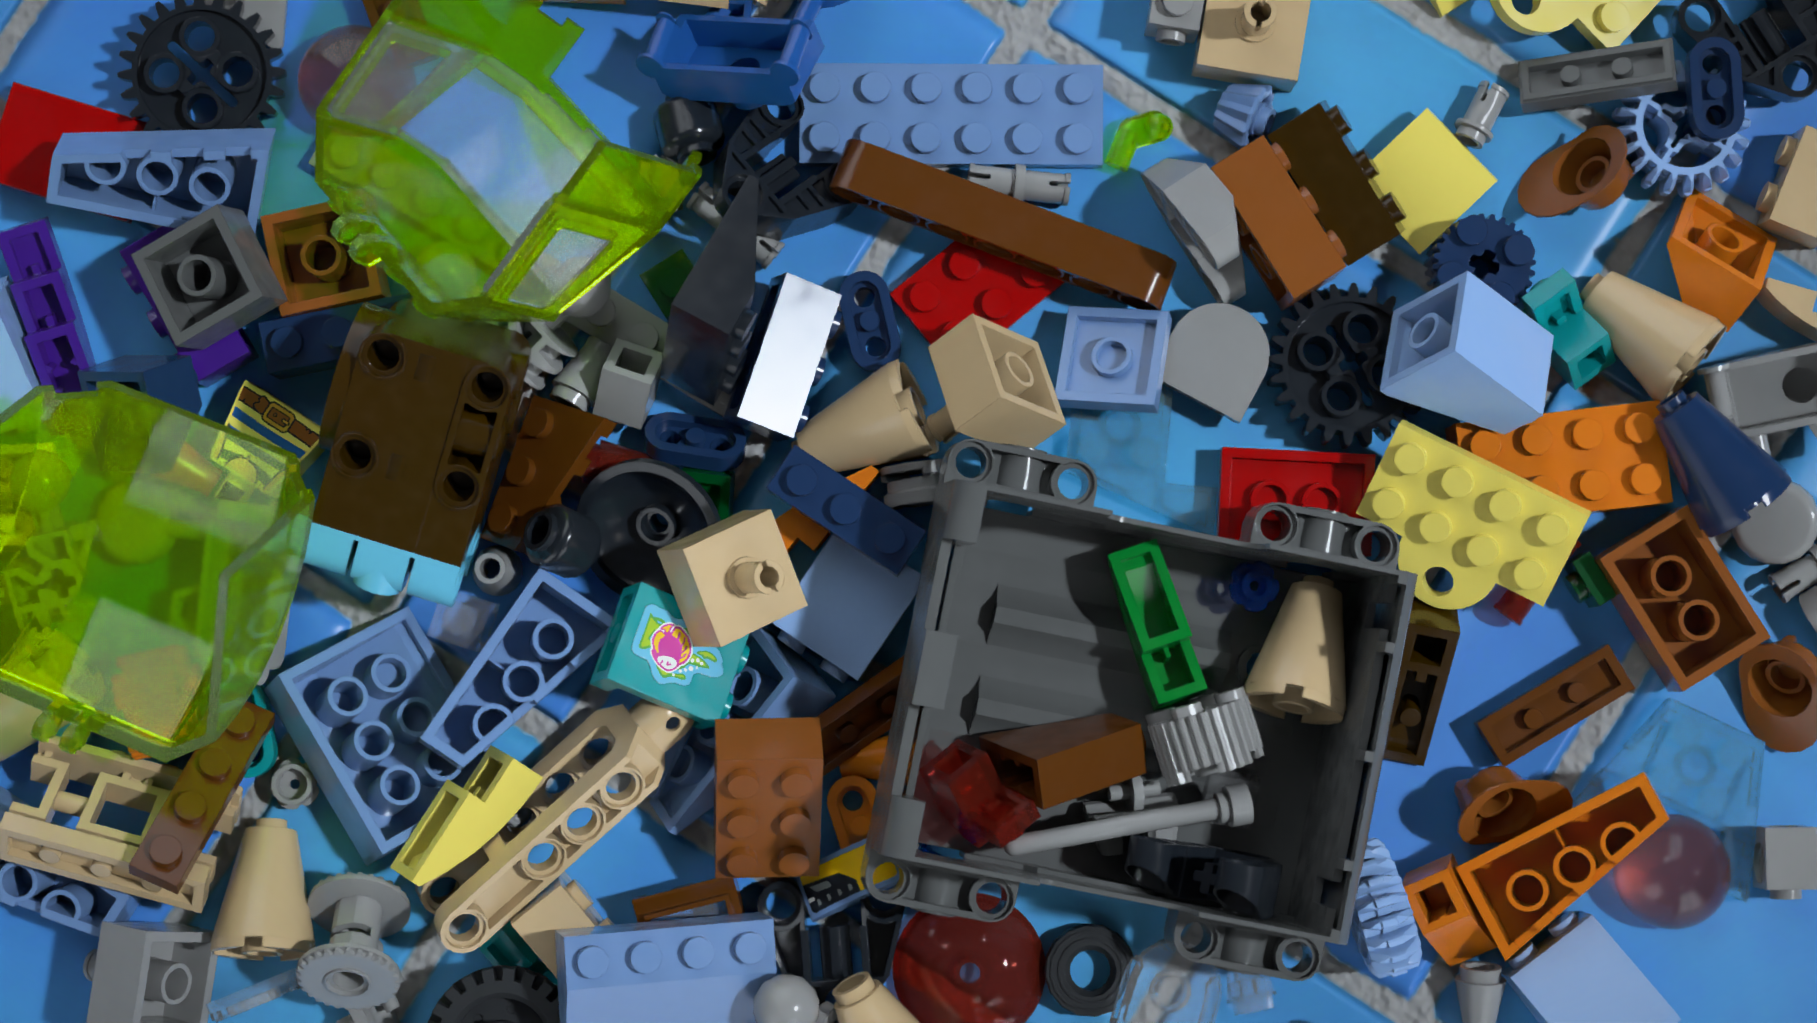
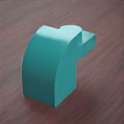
M1564 268L1549 278L1538 281L1527 294L1521 297L1524 305L1522 312L1554 335L1551 366L1574 390H1577L1616 361L1609 333L1583 308L1576 280Z

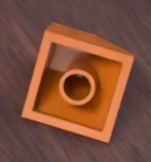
M1693 188L1692 194L1683 199L1666 243L1682 302L1720 319V322L1727 326L1726 332H1728L1761 291L1778 239Z

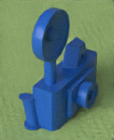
M729 0L728 9L711 7L704 15L680 14L676 21L669 13L661 11L656 14L657 23L645 53H641L637 57L636 66L644 75L655 78L662 94L671 98L680 96L694 101L733 103L738 109L752 110L763 105H791L796 102L825 47L814 23L820 9L835 7L850 0H797L800 2V5L792 19L751 17L752 0Z

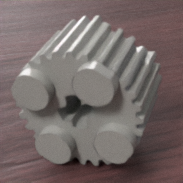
M1243 686L1221 693L1213 692L1188 700L1189 704L1177 708L1173 706L1145 715L1148 723L1147 728L1162 776L1165 777L1168 787L1192 782L1191 776L1193 775L1203 777L1217 772L1231 771L1251 764L1253 759L1264 756L1263 743Z

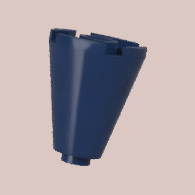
M1680 389L1666 397L1656 406L1660 414L1654 419V425L1699 529L1703 530L1707 537L1720 535L1751 518L1748 514L1750 510L1760 502L1767 507L1792 482L1786 469L1697 391L1686 395Z

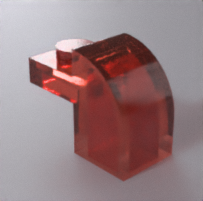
M959 739L955 740L919 769L932 798L943 815L966 840L978 848L988 841L1003 848L1009 842L1018 839L1026 828L1041 817L1033 800L1002 785L988 753Z

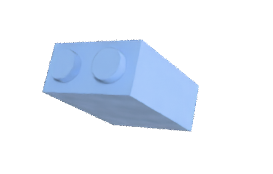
M832 534L800 581V586L808 606L774 621L773 624L782 629L776 638L801 655L808 647L822 656L824 659L819 667L842 683H845L849 676L859 681L916 597L921 574L906 564L899 576L896 577Z

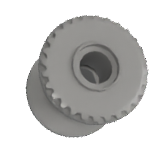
M337 873L336 876H328L327 879L320 880L311 890L307 905L312 919L319 926L331 932L329 944L310 949L299 959L296 968L298 985L301 986L302 991L307 992L309 997H314L315 1001L323 1002L326 1006L332 1005L338 1009H371L372 1006H381L382 1003L389 1002V999L393 998L400 988L401 971L396 962L383 953V944L379 938L393 935L405 927L411 913L409 898H407L404 891H401V887L393 885L392 881H386L384 877H376L370 873Z

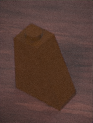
M1113 713L990 733L979 737L986 786L1043 810L1147 773L1145 761L1146 739L1142 732L1141 723Z

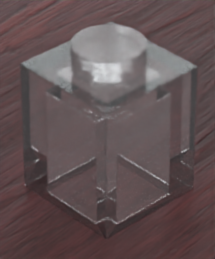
M458 591L452 608L437 603L427 636L475 652H481L490 637L500 604Z

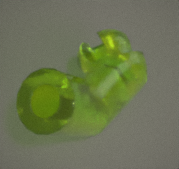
M1147 111L1124 119L1119 125L1104 163L1114 169L1127 172L1136 149L1165 141L1171 136L1173 131L1171 119L1159 111Z

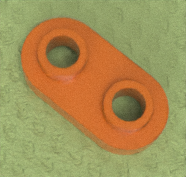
M850 775L842 777L831 786L828 792L827 807L841 849L866 839L868 835L876 789L869 780L860 776ZM849 791H857L863 798L862 806L857 810H849L843 804V796Z

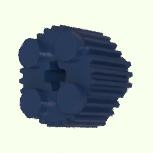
M1483 213L1469 215L1447 228L1431 244L1433 247L1426 254L1429 258L1423 265L1428 268L1425 271V276H1429L1431 279L1426 284L1435 289L1467 270L1473 274L1476 268L1469 266V262L1481 259L1486 264L1485 267H1488L1489 273L1481 277L1480 280L1515 306L1520 302L1521 297L1527 294L1526 289L1532 285L1529 279L1535 275V271L1531 270V267L1536 264V260H1533L1535 255L1534 246L1531 239L1523 235L1524 232L1522 230L1517 232L1514 230L1515 223L1505 224L1506 218L1504 217L1497 221L1494 214L1489 215L1486 219Z

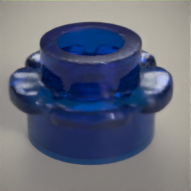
M1255 561L1253 564L1243 562L1236 566L1232 571V578L1228 588L1231 599L1236 604L1244 605L1247 611L1257 612L1264 610L1267 607V603L1274 601L1279 593V582L1273 577V568L1262 561ZM1252 581H1256L1259 585L1256 591L1250 589Z

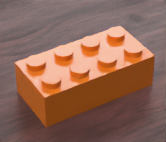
M1660 400L1543 413V416L1537 418L1534 422L1525 424L1505 435L1468 422L1455 423L1445 428L1446 441L1591 511V514L1660 506L1673 502L1667 453L1653 422L1660 414L1656 408Z

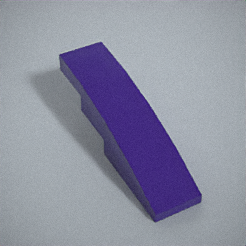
M47 216L1 230L0 248L13 283L9 286L27 331L24 340L59 433L89 424L77 371L95 366L96 363L49 218Z

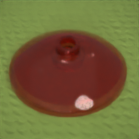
M977 892L976 902L982 910L995 908L1001 899ZM1015 907L1005 919L998 922H985L959 916L947 917L918 911L904 927L896 944L893 957V981L897 997L920 1023H1025L1035 1011L1045 985V955L1041 941L1029 920ZM974 963L979 967L980 974L976 980L968 982L961 978L960 969L964 964Z

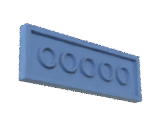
M816 63L800 92L805 108L800 119V166L830 167L832 164L839 162L848 139L861 140L931 167H969L970 163L1003 168H1014L1015 164L1026 165V168H1102L1103 65Z

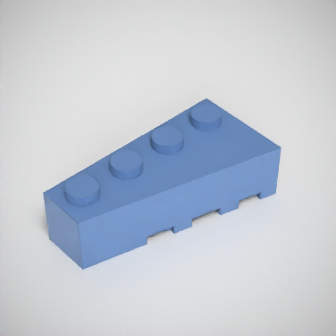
M276 128L62 133L52 154L46 203L171 228H177L219 204L243 210L256 235L261 221L260 216L262 215Z
M0 786V822L5 811L9 812L13 801L29 805L2 786ZM53 820L51 821V824L59 825ZM0 859V902L13 907L19 905L41 913V917L100 937L102 921L128 922L143 899L135 895Z

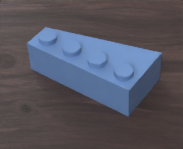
M539 568L418 742L459 770H462L603 647L613 617L543 568Z

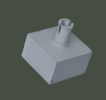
M102 921L98 949H93L89 952L83 964L85 977L89 981H93L86 1023H208L218 958L214 951L210 952V940L213 930L172 922Z

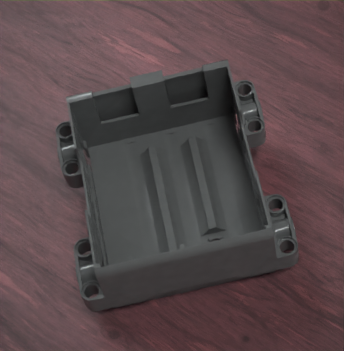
M965 439L953 444L945 452L941 463L897 697L861 865L860 879L864 888L874 898L886 903L907 906L917 911L935 915L959 916L985 922L1001 921L1013 911L1019 883L1036 886L1046 884L1168 908L1164 927V939L1167 946L1174 953L1185 959L1247 975H1265L1291 981H1304L1311 978L1320 967L1325 942L1348 945L1418 577V574L1396 569L1400 551V542L1397 534L1389 526L1382 523L1349 517L1344 513L1315 507H1301L1282 502H1271L1255 506L1246 514L1239 541L1122 517L1112 514L1113 510L1093 507L1097 491V478L1094 470L1087 463L1080 460L1047 454L1045 451L1005 443L999 444L980 439ZM962 449L972 450L980 458L981 468L974 478H967L957 470L956 457ZM1064 470L1075 472L1082 482V489L1075 499L1065 497L1058 488V479ZM988 500H998L1032 507V510L1027 511L1026 516L985 508L984 506L987 505ZM1267 512L1275 514L1281 523L1280 534L1273 541L1267 539L1261 531L1260 522ZM1367 533L1373 534L1380 544L1379 554L1373 561L1368 560L1361 551V541ZM1157 539L1192 633L1190 641L1208 687L1203 695L1213 692L1221 693L1241 686L1244 687L1248 677L1247 663L1252 654L1260 653L1292 583L1303 581L1304 576L1310 575L1280 568H1287V563L1296 562L1331 569V572L1322 573V577L1332 580L1334 582L1333 588L1339 590L1343 595L1347 707L1343 720L1340 723L1329 725L1308 724L1301 722L1302 715L1285 712V717L1282 719L1252 708L1263 743L1264 756L1253 759L1251 764L1231 771L1217 772L1203 777L1193 775L1191 776L1192 782L1168 787L1165 777L1162 776L1147 728L1148 723L1145 715L1154 712L1122 617L1107 555ZM1187 700L1169 707L1175 706L1177 708L1189 703ZM1113 713L1141 723L1142 732L1146 739L1145 761L1147 773L1141 775L1143 782L1159 780L1161 793L1173 792L1179 805L1213 799V794L1221 792L1223 786L1245 782L1253 802L1254 821L1252 824L1230 827L1228 823L1219 824L1216 819L1178 826L1176 840L1254 853L1270 857L1282 864L1283 868L1273 917L1260 920L1255 917L1226 911L1221 908V903L1207 899L1173 897L1170 892L1159 893L1143 889L1124 869L1127 852L1120 855L1104 856L1098 850L1096 842L1020 856L1008 855L1004 850V841L1009 836L1087 822L1083 817V802L1108 800L1107 787L1044 810L986 786L979 737L990 733ZM918 842L960 850L959 855L963 857V860L920 851L918 849ZM885 862L896 864L899 869L897 884L889 890L877 889L873 883L875 869ZM989 882L997 883L1001 890L1000 902L995 908L990 910L980 909L976 902L979 888ZM1198 922L1203 930L1202 940L1196 947L1185 949L1181 942V933L1188 924ZM1299 942L1303 950L1301 961L1292 968H1286L1282 961V953L1288 944Z

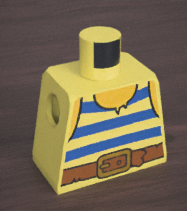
M245 380L212 453L214 458L232 469L217 495L222 499L231 498L249 501L259 486L270 494L281 497L325 451V449L319 448L321 426L258 385Z

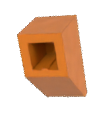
M1453 853L1407 872L1402 882L1405 892L1408 894L1413 916L1423 936L1450 967L1497 948L1491 933L1456 869L1458 864Z

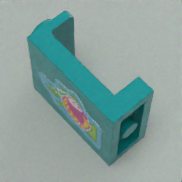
M639 582L624 588L589 684L605 691L619 688L694 720L695 722L692 726L700 730L715 726V719H725L731 709L733 694L730 693L735 674L737 675L743 670L748 660L750 648L746 643L749 634L723 647H694L675 597L644 582Z

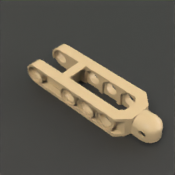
M643 698L629 710L621 704L596 710L531 768V770L542 776L543 779L521 807L532 810L531 819L527 824L518 828H512L506 824L479 850L448 872L420 887L415 884V890L421 903L427 911L435 915L434 927L444 946L454 953H468L487 942L659 786L665 770V752L690 730L695 721ZM672 717H677L679 720L677 727L673 729L666 728L667 721ZM599 738L608 740V748L602 756L596 759L584 757V750L589 742ZM622 772L631 774V782L625 790L619 793L607 792L606 786L612 776ZM558 773L570 775L569 785L563 791L555 794L545 791L546 783L553 775ZM580 808H590L592 810L591 820L585 826L580 828H570L567 826L568 818L575 810ZM549 843L553 845L552 855L546 861L538 864L528 861L529 852L538 844ZM443 877H452L456 880L455 887L447 895L436 897L430 894V888L436 880ZM472 914L475 916V923L467 932L454 934L449 931L451 922L459 915Z

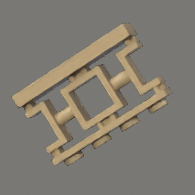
M44 733L39 740L38 753L34 754L31 761L30 780L49 785L39 808L13 801L9 812L5 811L0 822V859L197 913H202L208 898L209 885L215 876L217 863L216 856L201 852L178 895L130 874L129 864L183 770L171 764H159L144 759L134 760L132 756L123 751L107 750L82 743L68 736L60 737ZM69 779L94 786L89 798L65 792ZM238 786L214 830L231 835L234 824L237 823L240 815L243 794L241 786ZM105 801L149 812L150 815L141 836L96 824ZM59 811L80 817L76 830L51 824L55 812Z

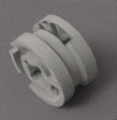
M942 459L908 462L880 468L881 482L887 484L888 494L883 496L884 504L893 510L903 509V507L915 508L933 505ZM921 473H922L921 476H914V477H910V476H909V475H913V474H921Z

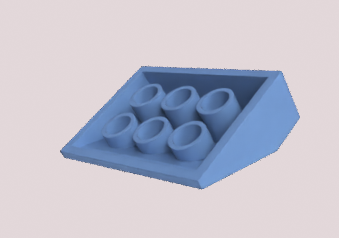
M409 606L278 674L264 689L265 694L366 866L404 846L445 781L448 779L463 788L489 748L487 747L465 768L459 770L418 742L456 686Z
M761 912L555 930L560 1023H756L753 1014L754 996L765 981L776 976L774 919Z

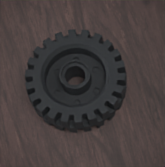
M500 965L483 968L464 976L454 983L437 1002L428 1023H560L558 986L539 972L537 973L520 966Z

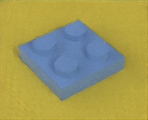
M1069 306L1055 387L1060 407L1158 413L1172 324L1169 311Z

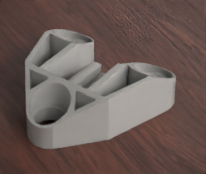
M1165 158L1141 172L1142 180L1170 231L1217 303L1232 304L1245 296L1246 283L1240 234L1237 228L1234 197L1206 163Z

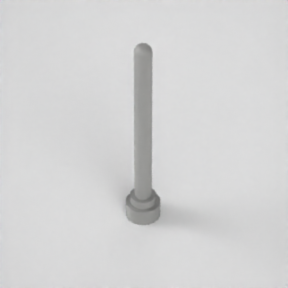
M1245 782L1226 785L1222 787L1221 792L1213 794V799L1012 835L1004 841V850L1010 856H1020L1216 819L1219 824L1228 823L1230 827L1252 824L1254 821L1253 802Z

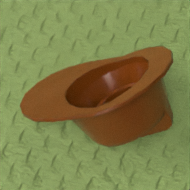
M1594 126L1573 140L1545 154L1531 164L1522 176L1517 189L1519 204L1526 213L1537 218L1554 217L1568 212L1577 206L1587 210H1600L1612 205L1623 194L1628 181L1635 175L1631 164L1626 159L1628 151L1626 138L1618 128L1613 126Z
M1786 635L1781 641L1759 644L1746 652L1739 661V678L1743 712L1747 726L1758 740L1771 749L1790 753L1801 752L1812 746L1817 740V657L1815 654L1798 643L1795 635Z
M1491 766L1482 769L1471 778L1458 780L1454 786L1459 809L1462 813L1458 819L1457 832L1463 841L1472 845L1506 842L1573 808V797L1564 785L1557 781L1525 780L1515 771L1504 766Z

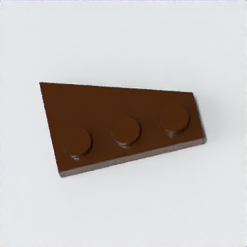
M534 395L480 538L526 554L523 535L528 520L548 505L562 504L560 495L574 474L581 477L592 462L587 455L600 436L608 438L618 423Z

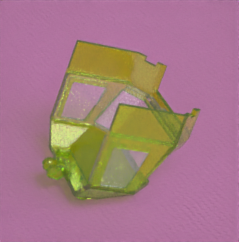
M392 0L316 108L315 182L329 197L327 201L329 207L340 215V217L333 221L330 230L331 235L337 242L350 246L347 252L355 263L371 267L383 261L385 263L383 266L385 273L394 281L404 285L413 296L411 299L413 306L429 318L437 319L440 316L458 321L555 322L563 311L656 236L702 176V168L697 166L702 160L701 152L692 150L683 164H678L611 143L551 78L585 29L568 17L561 25L539 10L544 0Z

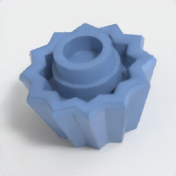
M1258 84L1228 85L1217 103V109L1214 113V130L1238 150L1262 135L1266 138L1276 118V110L1273 109L1272 105L1275 96L1272 92V86Z

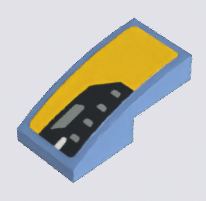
M867 838L820 859L819 876L795 877L812 922L860 904V899L871 895L864 888L860 879ZM885 862L879 865L873 874V883L879 890L893 887L899 880V869L892 862Z

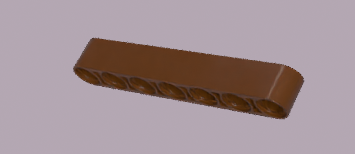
M848 139L846 141L829 186L830 191L843 199L1135 309L1161 310L1177 267V262L1165 254L861 140Z

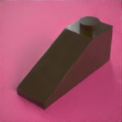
M1417 597L1413 598L1384 750V759L1424 766L1460 636L1457 609H1440L1426 604Z

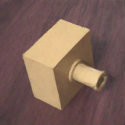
M1204 0L1191 76L1236 84L1271 85L1272 90L1291 92L1298 81L1311 0Z
M972 313L928 347L946 402L944 407L928 416L926 420L929 431L939 442L943 441L944 444H947L958 433H962L974 439L1035 448L1066 425L1038 342Z
M771 509L743 510L657 550L694 647H723L808 606Z

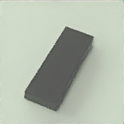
M1672 38L1518 61L1520 104L1523 113L1678 90Z

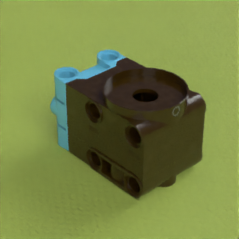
M405 298L398 300L389 309L364 302L359 308L347 335L328 393L319 433V448L331 452L313 517L308 525L301 546L299 561L346 575L354 556L350 572L353 582L365 591L385 596H392L402 592L411 572L406 594L452 608L463 576H468L480 541V529L502 454L520 406L523 394L521 390L531 360L529 341L515 330L426 304L416 299Z

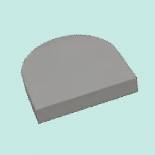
M1210 303L1191 310L1181 318L1169 337L1162 384L1239 424L1268 369L1270 349L1265 331L1250 313L1235 305Z

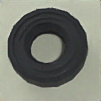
M1084 923L1068 928L1053 941L1045 956L1044 976L1050 994L1061 1007L1079 1016L1097 1017L1113 1012L1127 1000L1135 984L1136 963L1131 948L1119 933L1103 925ZM1086 950H1095L1102 953L1110 965V975L1106 983L1094 990H1085L1077 986L1070 975V966L1074 957Z

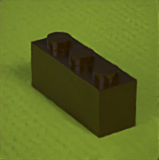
M1326 100L1267 136L1272 144L1278 143L1287 155L1292 167L1289 172L1299 188L1305 186L1313 196L1319 208L1316 216L1326 232L1330 229L1333 230L1341 240L1347 256L1343 257L1347 266L1400 235L1405 230L1400 221L1407 217L1394 194L1389 192L1384 195L1374 180V177L1380 173L1366 149L1363 148L1357 152L1347 136L1348 133L1353 131V128L1342 109L1337 104L1330 108Z

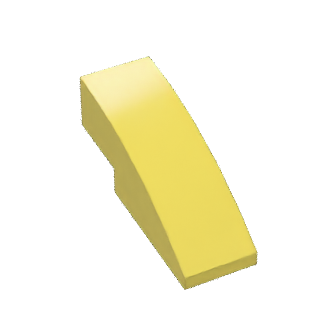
M490 745L463 788L448 779L445 781L390 868L419 887L448 872L474 854L495 836L525 804L543 777L515 758Z

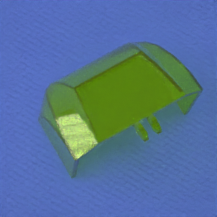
M114 381L96 382L95 391L55 393L53 385L36 386L0 414V693L43 711L34 722L30 733L32 738L41 742H48L50 738L52 739L58 733L63 720H66L71 724L63 732L58 745L60 750L66 753L76 754L77 750H80L86 744L92 731L164 763L216 742L240 713L264 672L283 629L305 559L314 513L315 496L312 489H306L299 473L300 462L295 453Z

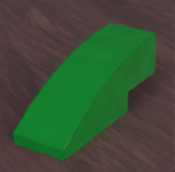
M1157 539L1108 554L1107 561L1122 617L1154 712L1203 695L1208 687L1190 641L1192 637L1190 627Z

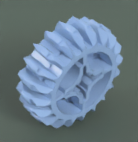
M1675 60L1677 91L1686 93L1685 70L1681 61ZM1717 69L1711 70L1708 74H1716ZM1657 94L1620 99L1626 107L1616 108L1612 112V118L1625 125L1617 128L1626 138L1628 150L1626 157L1630 155L1633 160L1631 168L1634 170V173L1639 170L1645 173L1641 180V188L1648 189L1656 180H1659L1660 196H1668L1674 189L1675 184L1681 198L1689 197L1694 186L1701 194H1704L1712 189V180L1719 184L1725 182L1729 178L1727 168L1735 169L1742 163L1741 157L1734 150L1746 149L1750 141L1737 132L1750 127V119L1744 117L1740 129L1728 139L1721 142H1707L1694 134L1687 117L1684 122L1686 125L1683 129L1685 136L1672 144L1677 136L1675 132L1678 126L1675 122L1688 114L1687 102L1682 107H1673L1667 103L1659 105L1651 100ZM1709 109L1716 125H1720V113L1715 109ZM1643 118L1647 119L1645 125L1649 126L1657 136L1658 144L1654 152L1648 145L1644 135ZM1679 150H1686L1694 155L1701 152L1709 157L1705 164L1696 167H1679L1669 164L1671 158Z
M1373 837L1367 840L1351 931L1357 943L1359 953H1361L1369 972L1381 979L1387 976L1396 977L1408 973L1407 970L1418 967L1422 950L1408 894L1405 892L1395 862L1391 859L1385 844L1378 838Z

